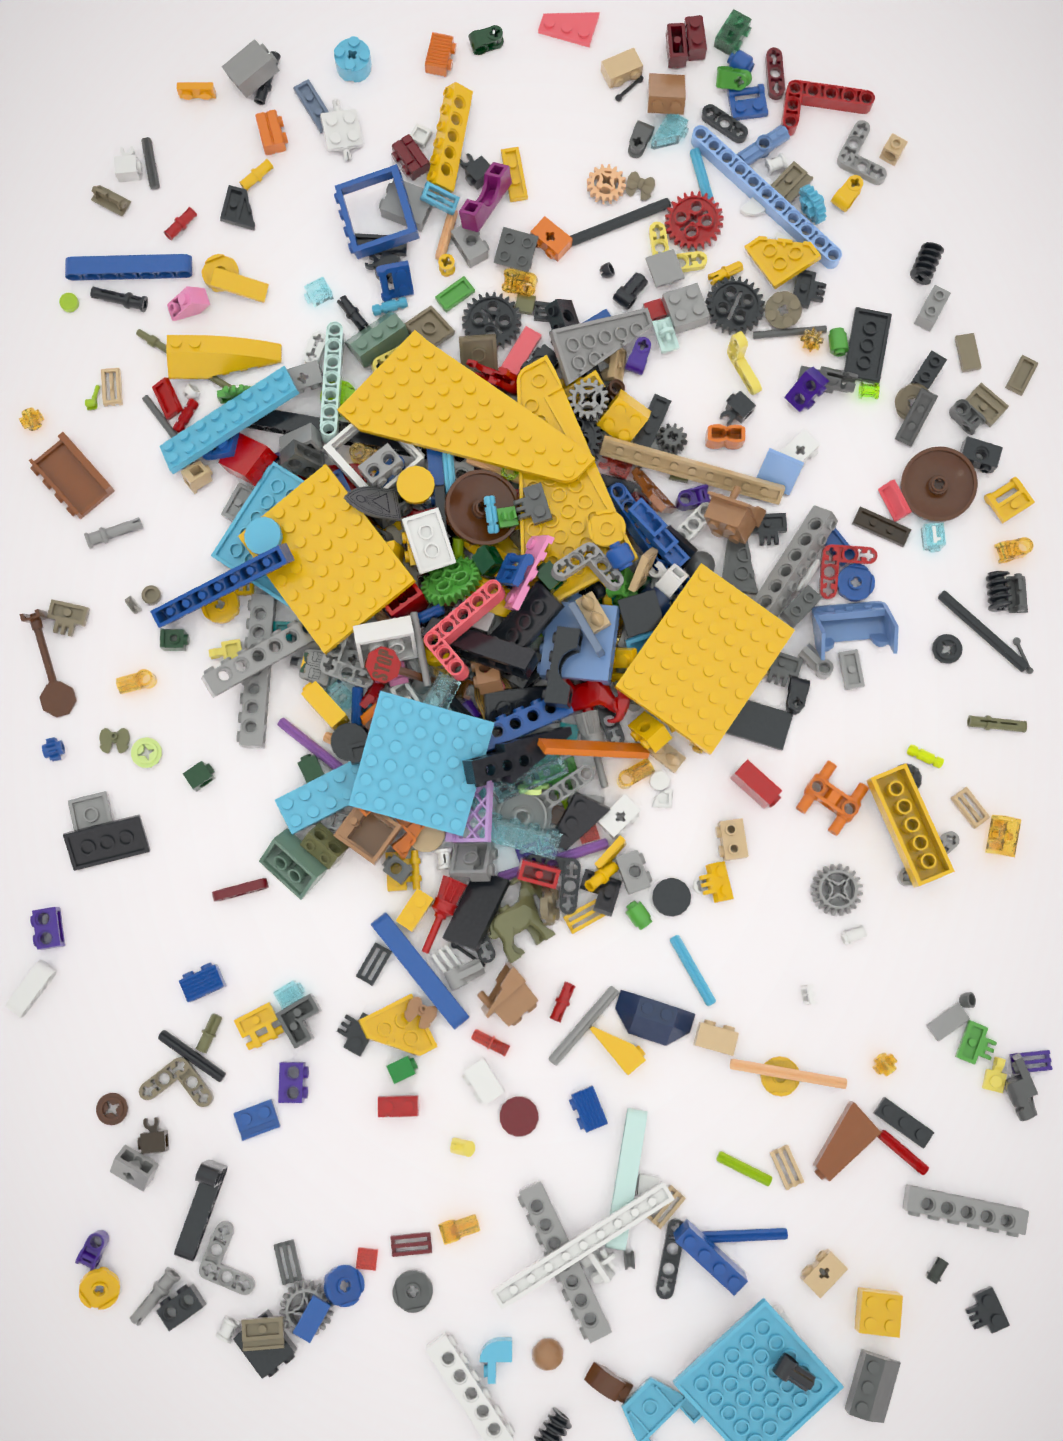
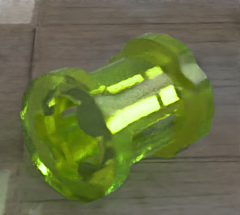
M859 383V399L872 397L878 400L880 393L879 383Z

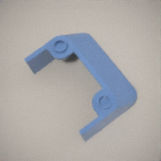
M870 601L824 605L812 608L811 617L815 648L821 660H825V652L834 648V642L870 639L878 647L889 645L893 654H897L899 626L885 602Z

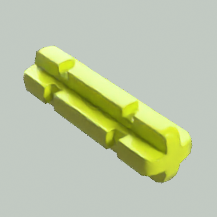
M913 744L907 749L908 755L916 756L917 759L927 764H933L932 766L936 768H941L944 763L943 758L935 757V754L922 748L918 749Z

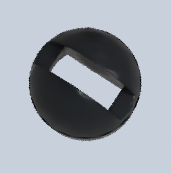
M610 262L603 264L599 269L600 272H603L601 274L603 278H610L615 275L614 268Z

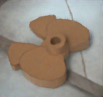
M413 997L407 1004L404 1016L408 1022H411L417 1015L421 1016L418 1027L419 1029H426L431 1026L430 1023L436 1018L437 1008L436 1006L427 1007L423 1005L420 997Z

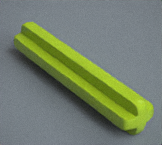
M722 1151L716 1157L719 1163L765 1186H769L772 1182V1176Z

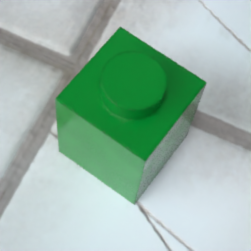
M409 1055L386 1066L394 1084L417 1074L416 1069H418L414 1057L410 1058Z

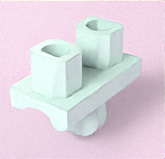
M670 317L652 321L661 354L679 349L680 346Z

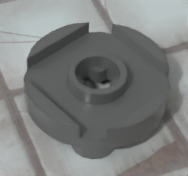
M418 1270L403 1272L397 1277L392 1289L394 1302L408 1313L422 1311L430 1303L433 1295V1285L430 1278L425 1272ZM410 1286L418 1288V1292H416L415 1297H412V1294L407 1293V1290L410 1289Z

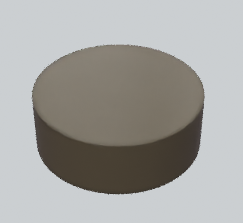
M149 585L142 590L141 597L146 604L156 605L160 602L162 594L156 586Z

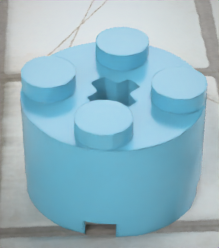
M351 36L341 41L335 47L334 59L336 69L343 80L356 83L365 80L370 75L372 67L369 47L364 41L356 36Z

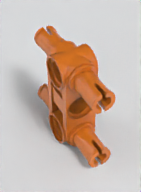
M828 760L819 774H814L804 789V796L796 806V809L805 814L812 803L818 801L836 814V818L828 831L838 836L845 824L851 822L861 807V800L869 790V787L860 782L851 796L845 794L829 783L828 780L837 768V765ZM814 782L820 785V792L813 790L812 784ZM846 804L852 807V814L845 812L844 807Z

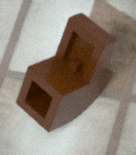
M593 1362L584 1378L592 1388L614 1402L617 1400L624 1403L634 1386L630 1381L615 1375L609 1368L597 1362Z

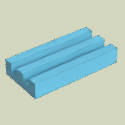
M427 181L420 200L450 215H454L460 197ZM428 189H431V190H433V191H435V192H437V193H439V194H441V195H443V196H445V197H447V198L453 200L454 203H452V202H450V201L444 199V197H442V196H440V195H436V194H434V193L428 191Z

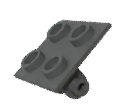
M503 227L493 263L529 273L539 236Z

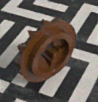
M108 1093L99 1099L96 1106V1114L102 1123L116 1125L125 1119L129 1107L123 1096L117 1093ZM110 1103L111 1105L119 1104V1106H117L118 1108L115 1109L117 1112L116 1114H114L113 1112L106 1114V1112H108V1110L110 1109Z

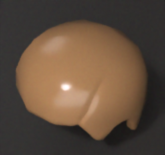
M552 1338L540 1340L532 1349V1361L537 1368L543 1371L556 1369L563 1360V1348L558 1341Z

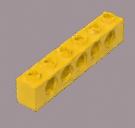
M457 82L445 87L443 91V103L440 107V118L436 126V138L433 142L434 149L426 178L427 181L450 193L454 192L473 95L472 90Z

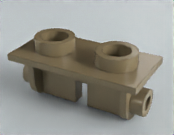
M94 185L91 192L94 195L91 201L123 217L132 201L101 185Z

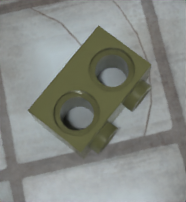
M320 822L306 834L300 843L305 850L328 869H331L341 860L349 848L334 837V834Z

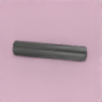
M150 137L142 138L141 143L149 186L152 190L159 189L160 184L152 140Z

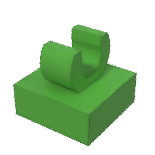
M515 506L497 509L499 529L519 525Z

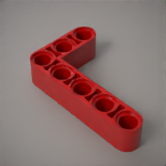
M791 80L787 85L784 95L780 125L787 128L790 137L793 136L799 123L801 105L867 114L871 111L875 95L872 91Z

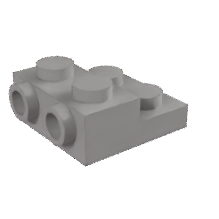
M493 841L454 843L449 869L450 877H469L471 882L490 881L491 876H494L496 871L493 864L494 859H498V849L495 848Z

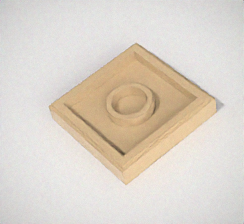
M651 547L641 556L628 590L636 592L646 583L658 549Z

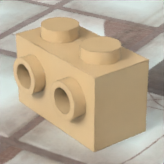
M743 818L719 821L717 823L718 826L715 827L716 837L720 838L721 845L718 846L719 856L723 857V861L749 857Z

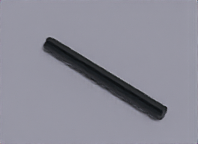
M664 198L570 235L573 238L572 246L664 211L671 207V202L668 198Z
M945 590L940 593L938 599L1020 672L1027 669L1029 666L1028 662Z

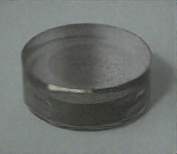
M131 595L125 599V603L134 614L142 611L141 606Z

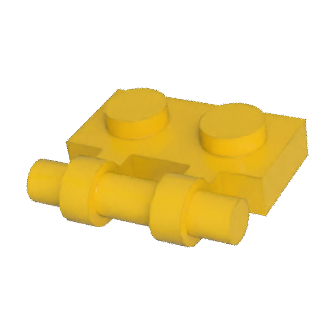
M411 850V858L404 860L397 852H385L386 859L388 856L392 858L393 855H396L414 869L412 876H409L403 885L386 874L387 891L407 890L408 882H412L413 890L421 889L422 875L419 872L421 858H419L418 850ZM394 864L391 868L393 874H399L402 870L400 864Z
M270 1002L234 1020L241 1037L245 1038L250 1035L252 1039L246 1043L248 1050L255 1047L258 1049L263 1046V1043L270 1039L275 1040L278 1038V1035L285 1032L282 1025L276 1028L273 1027L272 1023L277 1021L278 1018ZM266 1027L268 1032L258 1036L256 1031Z

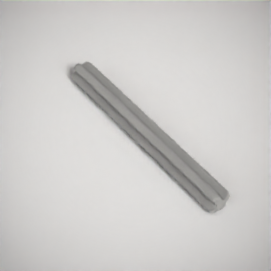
M610 986L549 1056L548 1059L553 1065L557 1066L618 996L619 991L615 987Z

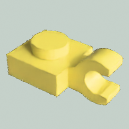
M241 640L221 642V648L208 649L211 659L220 657L224 659L231 657L233 659L238 656L237 652L242 650Z
M994 1057L992 1070H985L982 1084L983 1089L1003 1094L1007 1074L1002 1073L1006 1059Z

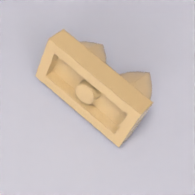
M623 347L610 355L609 358L603 360L609 364V367L600 372L603 381L619 379L623 382L627 351Z
M592 591L575 600L594 634L611 625Z
M668 743L656 753L648 749L650 755L672 773H675L686 759L685 756Z

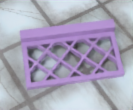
M492 780L487 781V785L476 788L474 798L476 797L480 803L475 809L472 806L470 809L472 813L468 816L466 823L470 834L463 838V836L446 832L445 842H491L494 785ZM485 787L487 793L482 799L478 793ZM482 807L486 809V815L483 818L478 814ZM476 817L479 823L473 829L469 822ZM482 826L485 829V838H480L477 834Z

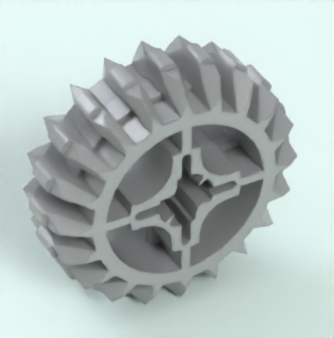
M830 864V870L827 866H824V873L820 870L817 871V875L820 878L815 876L812 878L817 884L810 885L811 888L816 889V891L810 893L812 896L817 895L813 902L820 901L817 908L821 909L825 906V914L831 909V916H835L837 911L839 916H843L844 911L847 914L851 913L850 907L852 909L857 908L854 902L861 903V899L857 896L863 895L862 891H858V888H862L863 884L857 885V881L861 880V878L856 877L854 879L853 876L856 874V871L848 873L850 867L846 866L842 870V864H838L837 869L834 864ZM830 874H839L845 878L840 882H835L828 876ZM823 882L826 883L825 885L828 888L825 898L822 893ZM848 882L851 886L850 898L848 897L849 895L846 893L845 890ZM841 885V890H839L841 892L832 895L834 893L833 886L836 887ZM837 897L843 900L845 904L835 906L829 902Z
M303 1280L302 1287L296 1282L294 1284L295 1290L289 1287L287 1289L289 1294H283L282 1297L286 1301H281L279 1305L285 1308L281 1309L279 1314H286L284 1322H289L285 1327L286 1329H289L291 1326L295 1329L298 1324L293 1314L303 1315L305 1309H301V1307L305 1306V1302L308 1306L311 1300L308 1292L326 1302L329 1301L325 1296L324 1289L323 1291L320 1290L322 1283H318L314 1287V1280H311L309 1286H307V1281ZM302 1293L301 1304L291 1307L293 1298ZM328 1310L319 1326L321 1330L324 1331L326 1329L324 1323L330 1324L331 1319L328 1316H333L334 1311Z

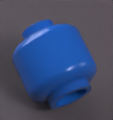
M738 50L735 54L731 53L727 60L730 67L746 69L750 73L755 65L753 57L742 50Z
M617 541L609 546L610 550L607 551L606 557L613 569L621 571L633 565L632 561L635 559V556L628 543L620 544Z

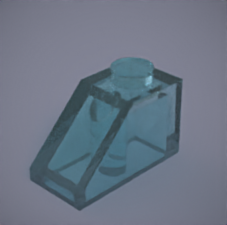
M667 114L652 138L651 149L655 150L675 145L680 142L681 138L685 139L689 132V128H687L689 120L678 114Z

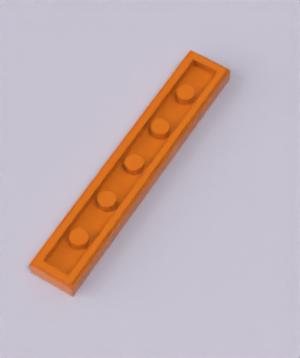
M539 738L537 743L543 753L549 755L648 759L650 754L640 743Z

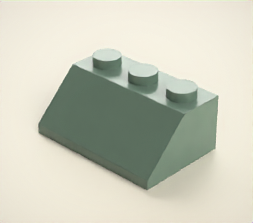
M389 311L344 343L361 365L367 368L376 357L399 346L409 336L406 325L398 315Z
M286 828L272 840L259 862L302 900L322 879L328 868L300 845L302 841L295 834L292 835L290 830Z

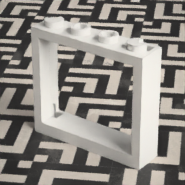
M349 424L324 445L323 449L325 454L341 469L356 488L368 486L337 452L340 447L359 432L352 424ZM399 442L415 460L408 467H422L425 464V454L419 447L415 448L411 444ZM400 473L383 488L392 489L397 486L396 483Z

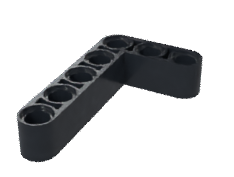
M210 1159L200 1164L195 1177V1181L199 1182L178 1239L174 1251L175 1256L192 1262L195 1260L228 1169L227 1165Z

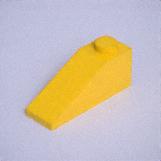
M593 1026L589 1028L627 1075L631 1074L646 1061L643 1057L646 1053L639 1045L635 1047L633 1044Z

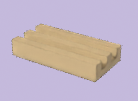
M101 369L104 407L108 405L116 406L115 404L123 405L121 369ZM115 372H116L117 399H115V390H114V374H113V373H115ZM106 373H109L111 400H108Z
M967 786L950 798L973 829H976L990 818L989 814ZM964 793L968 796L971 802L982 814V819L971 806V804L967 801V799L963 796ZM958 797H959L960 800L964 803V805L967 807V809L971 812V814L974 816V818L978 821L977 823H976L975 820L972 818V816L968 813V811L965 809V807L961 804V802L958 800Z
M788 1144L769 1152L786 1190L804 1183V1179ZM784 1150L786 1151L789 1160L793 1166V1169L797 1175L798 1180L796 1181L782 1152ZM779 1153V1156L791 1180V1183L789 1184L776 1158L775 1154Z
M671 1184L668 1186L670 1192H674L672 1195L674 1199L678 1196L679 1200L660 1222L657 1220L672 1202L661 1208L654 1218L651 1215L647 1217L660 1230L686 1199Z

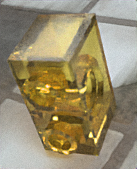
M992 815L985 853L1015 858L1022 819Z

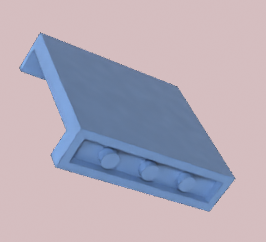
M561 601L565 607L542 632L544 643L540 645L542 658L541 662H538L537 673H539L543 680H546V671L550 669L551 665L549 654L554 648L552 637L553 633L557 631V626L578 628L583 632L581 651L570 656L565 661L562 667V679L595 681L611 686L620 618L619 607L600 604L611 625L594 634L605 652V655L599 658L568 606L572 602Z

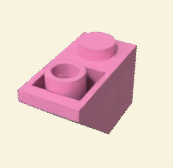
M187 286L167 306L172 321H177L200 314L210 305L205 288Z

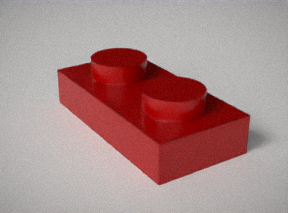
M374 681L372 686L367 689L359 705L365 709L370 703L374 705L378 700V694L384 689L385 684Z

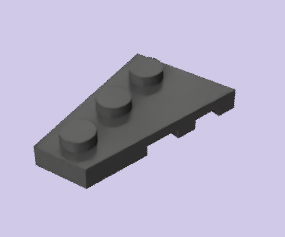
M727 538L722 578L743 593L757 595L758 588L756 587L748 540L746 544L740 542L736 544Z

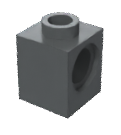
M393 855L392 858L388 856L382 864L384 866L382 871L401 885L404 884L414 871L413 868L396 855ZM394 864L402 866L399 874L392 873L391 868Z

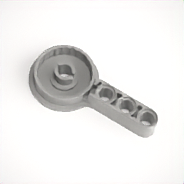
M583 765L546 791H543L540 795H527L524 792H520L518 788L506 792L498 800L494 810V823L498 833L506 841L515 845H524L542 839L551 825L552 808L591 782L595 777L594 768L590 765ZM584 768L591 769L592 777L584 779L581 771ZM567 779H573L576 782V787L573 790L566 788L565 782ZM551 790H557L560 793L558 800L553 801L550 799L549 793ZM521 811L527 813L528 819L525 822H520L517 819V814Z

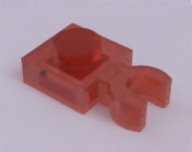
M602 456L608 462H599L598 466L600 468H610V475L627 480L633 464Z

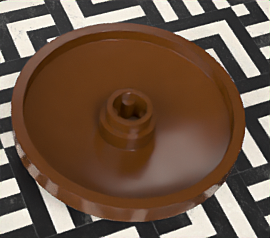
M940 446L927 448L917 453L906 465L900 481L901 492L912 513L930 522H946L962 515L974 501L978 488L977 474L970 460L955 449Z
M473 470L461 475L450 486L445 497V516L452 531L463 541L475 546H492L505 540L515 530L516 527L499 529L498 533H488L487 526H489V523L486 520L485 507L487 506L484 505V497L495 496L496 503H494V506L497 509L514 506L513 501L519 499L515 488L502 475L489 470Z

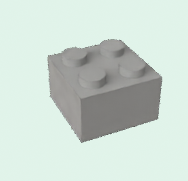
M698 282L662 294L661 300L667 314L666 317H670L675 334L708 324L710 314Z

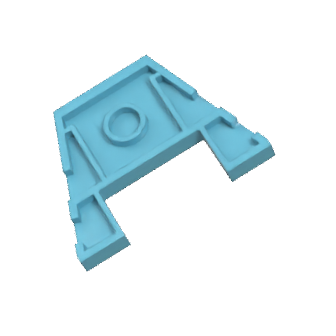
M651 1376L621 1405L637 1441H651L649 1437L679 1408L694 1424L702 1417L700 1412L683 1394Z

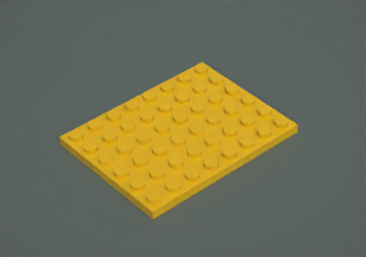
M327 464L323 465L261 516L271 518L280 525L281 533L283 534L281 544L287 543L295 559L289 564L267 574V577L325 654L329 653L354 632L353 626L366 623L416 582L368 517L344 499L348 491ZM244 530L238 537L254 558L258 554L248 549L244 539Z
M701 563L615 685V688L711 755L795 629Z

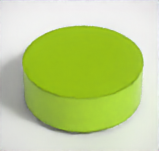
M68 292L60 297L59 304L65 312H74L79 307V300L73 293Z

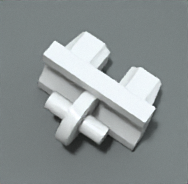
M598 1248L580 1260L585 1268L592 1264L596 1268V1271L591 1274L596 1285L602 1282L609 1283L615 1275L613 1268L616 1265L612 1261L616 1257L614 1252L608 1254L605 1249L600 1251Z

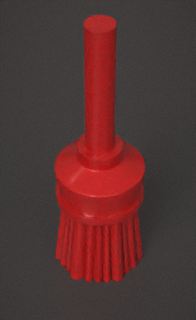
M443 875L438 895L431 906L435 911L434 916L436 918L421 950L422 952L429 954L442 921L446 920V917L454 915V911L458 907L456 904L467 887L466 884Z

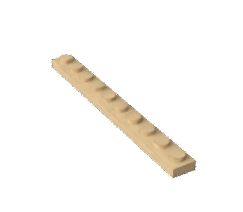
M604 435L599 455L731 492L734 486H739L741 488L739 494L777 505L780 504L785 491V486L607 435Z

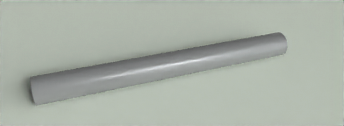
M411 612L410 616L424 688H428L432 684L418 613Z

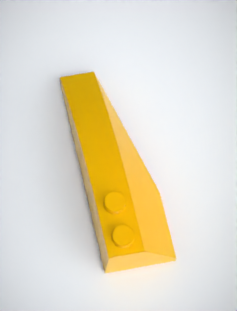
M167 335L166 354L169 379H210L216 375L222 374L224 376L234 371L240 370L242 372L252 367L260 368L282 363V345L279 343L229 336Z

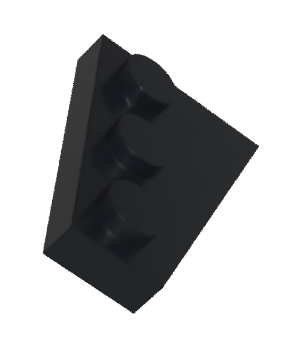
M575 791L548 840L549 843L567 851L611 810L610 807Z

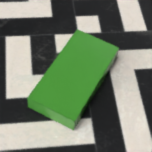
M463 276L436 295L435 300L447 313L475 293V289L466 277Z

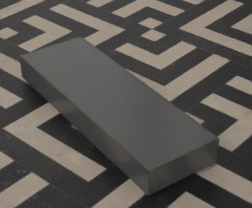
M921 387L895 436L896 440L912 447L938 398L937 394Z

